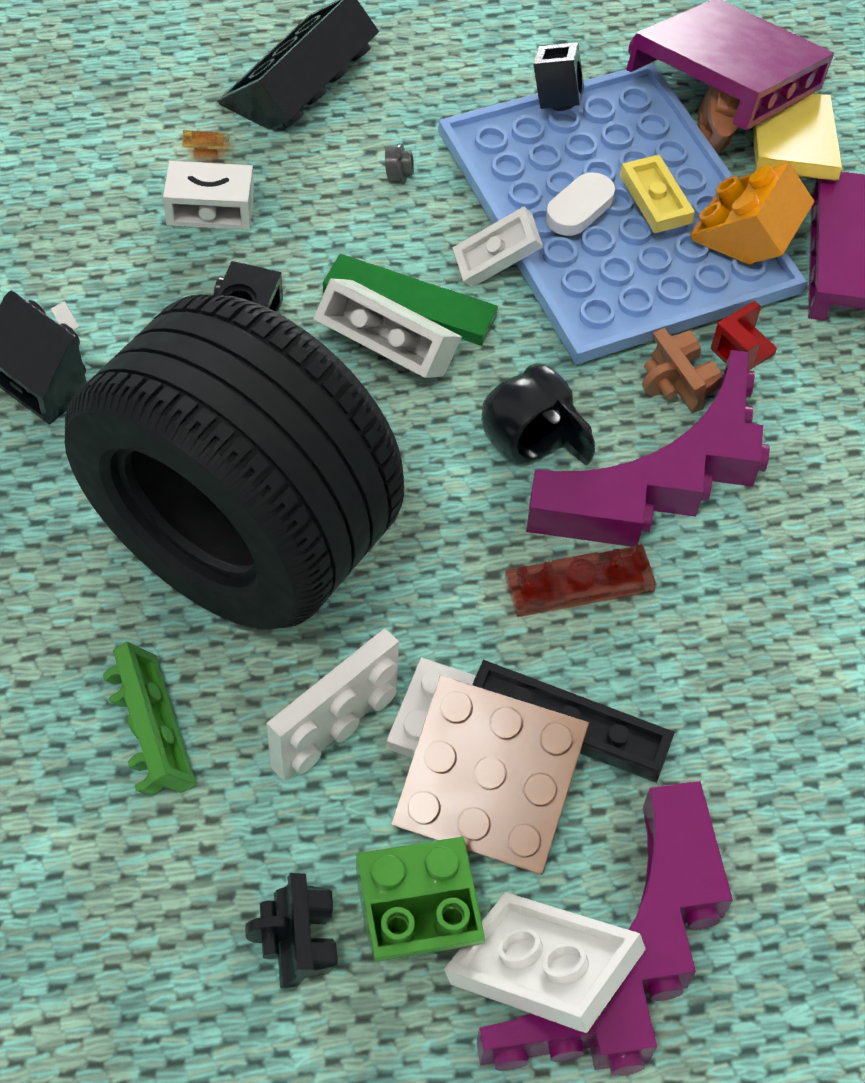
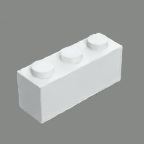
M330 279L314 316V320L424 378L444 376L462 336L353 280Z

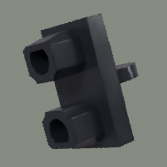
M290 873L287 877L288 885L274 892V901L261 902L260 917L250 920L245 925L246 939L254 943H262L263 958H278L280 988L297 987L306 977L329 974L338 963L337 946L334 939L311 938L310 924H326L332 918V890L307 886L305 873Z

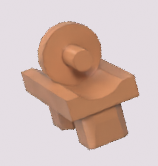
M665 327L653 332V339L657 346L651 356L653 359L647 361L644 365L648 374L643 379V389L650 396L663 393L667 400L673 399L678 394L692 414L703 410L705 397L721 388L722 372L714 361H708L695 368L692 366L690 361L700 357L701 347L691 330L674 336H670Z

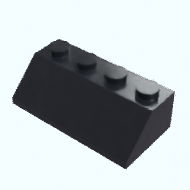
M336 0L303 19L217 102L219 105L268 130L281 124L284 128H288L304 115L301 108L305 104L311 105L325 95L327 91L324 86L328 82L333 83L349 71L346 64L350 60L356 61L371 49L368 43L379 33V30L358 0Z

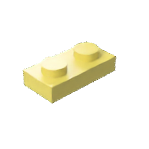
M659 154L621 165L620 177L654 234L693 223L695 211Z

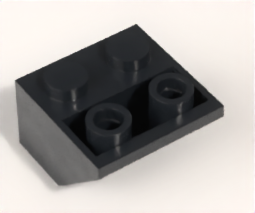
M13 290L5 294L0 304V388L50 425L67 411L68 405L75 394L87 383L85 377L86 368L82 363L79 350L80 340L70 326L65 323L58 324L46 315L38 303L33 300L26 301Z

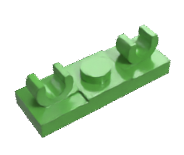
M126 641L113 650L117 665L106 670L103 678L104 681L114 685L122 683L121 689L111 695L109 699L113 704L128 708L127 722L129 728L141 744L143 752L132 756L128 761L129 768L138 771L148 769V775L143 781L135 785V789L147 795L157 794L163 787L180 793L185 792L195 786L196 781L157 656Z

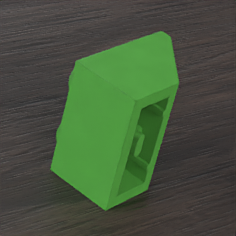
M464 836L356 853V878L365 930L374 962L485 944V936Z

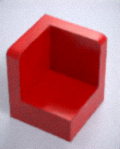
M752 301L717 323L710 348L725 363H727L730 350L748 352L747 370H751L775 355L777 350L776 346L755 328L761 306L756 301Z

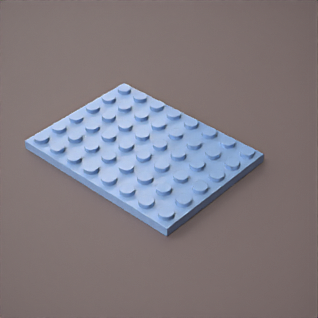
M653 62L633 72L625 69L584 80L581 103L579 106H574L569 110L540 109L538 93L439 120L438 132L492 224L523 206L532 213L543 248L516 262V265L575 365L653 341V332L664 327L672 335L726 318L752 301H756L760 306H764L804 293L807 281L786 251L783 256L748 265L698 244L690 237L692 230L699 221V214L710 204L717 193V186L733 175ZM659 154L691 204L695 214L692 224L654 234L622 181L620 171L623 163ZM594 172L603 174L612 180L615 186V193L611 207L584 231L577 235L564 236L553 232L548 227L546 214L549 202L577 177L585 173Z

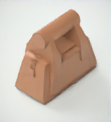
M710 86L698 107L697 126L716 153L719 154L729 145L733 134L739 129L737 125L733 124L740 100Z

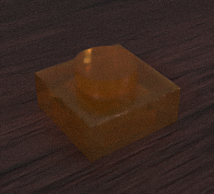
M183 130L182 147L194 148L193 156L218 158V150H229L230 134Z

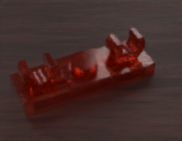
M643 544L601 553L594 552L531 566H521L506 570L505 580L517 617L655 592L657 585Z

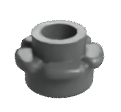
M401 143L397 144V147L385 149V168L388 181L400 180L401 184H405L406 176L414 174L412 151H405Z

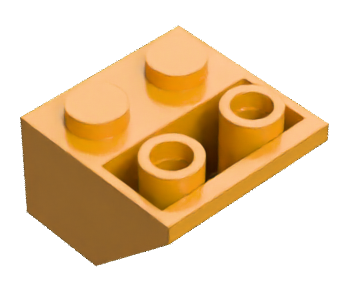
M790 162L775 167L766 165L752 174L740 178L731 176L722 181L717 186V193L710 204L699 214V221L692 230L690 237L698 244L748 265L783 256L812 207L814 200Z

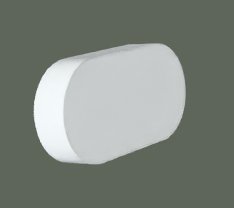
M591 172L580 175L549 202L546 214L548 227L553 232L564 236H573L581 233L611 207L615 193L614 183L610 178L600 173Z

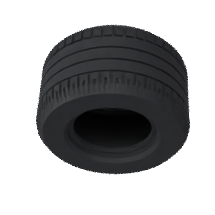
M199 294L181 298L168 305L75 394L67 408L64 442L66 455L79 486L101 519L144 565L168 585L211 613L239 625L256 629L288 628L297 626L312 617L390 528L402 507L405 489L400 450L388 421L368 390L334 353L309 332L281 314L246 299L224 295Z

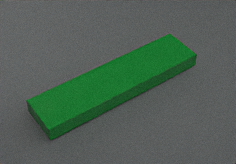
M341 253L323 281V293H325L330 279L353 280L462 336V340L482 346L497 317V305Z

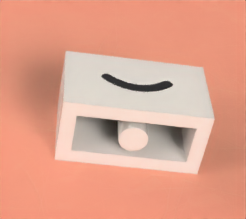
M169 161L163 194L166 224L171 226L250 230L255 195L253 165Z

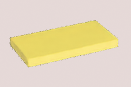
M813 93L752 127L756 170L766 165L775 167L790 162L800 177L839 180L842 163L831 95Z

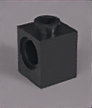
M578 42L538 46L533 66L540 109L552 108L555 111H565L574 106H579L584 91V81Z

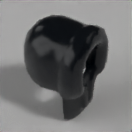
M540 363L530 365L522 374L500 383L486 396L483 402L481 418L484 432L494 447L507 458L521 463L531 462L539 459L553 448L563 446L584 465H588L592 461L595 453L592 428L573 405V392L567 382L549 366Z

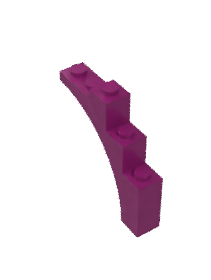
M730 350L722 378V385L714 402L687 432L665 447L631 462L607 468L585 471L535 469L526 532L638 547L641 532H650L653 511L696 517L700 502L709 501L712 481L753 487L758 471L765 472L767 469L770 446L769 444H762L763 425L751 424L753 406L746 405V397L750 398L752 395L755 372L747 370L748 352Z
M701 781L649 788L643 805L648 850L646 881L638 913L628 929L641 934L646 950L589 1031L584 1033L531 1013L510 1021L480 1027L476 1042L480 1065L494 1063L496 1070H514L526 1066L529 1063L528 1058L550 1054L551 1061L565 1062L582 1057L584 1055L583 1049L590 1048L594 1070L610 1068L611 1075L624 1076L637 1073L645 1068L644 1063L651 1060L657 1048L645 995L650 994V998L653 1001H665L683 994V989L688 988L696 972L684 924L687 923L688 928L691 930L713 927L720 922V918H724L733 901Z

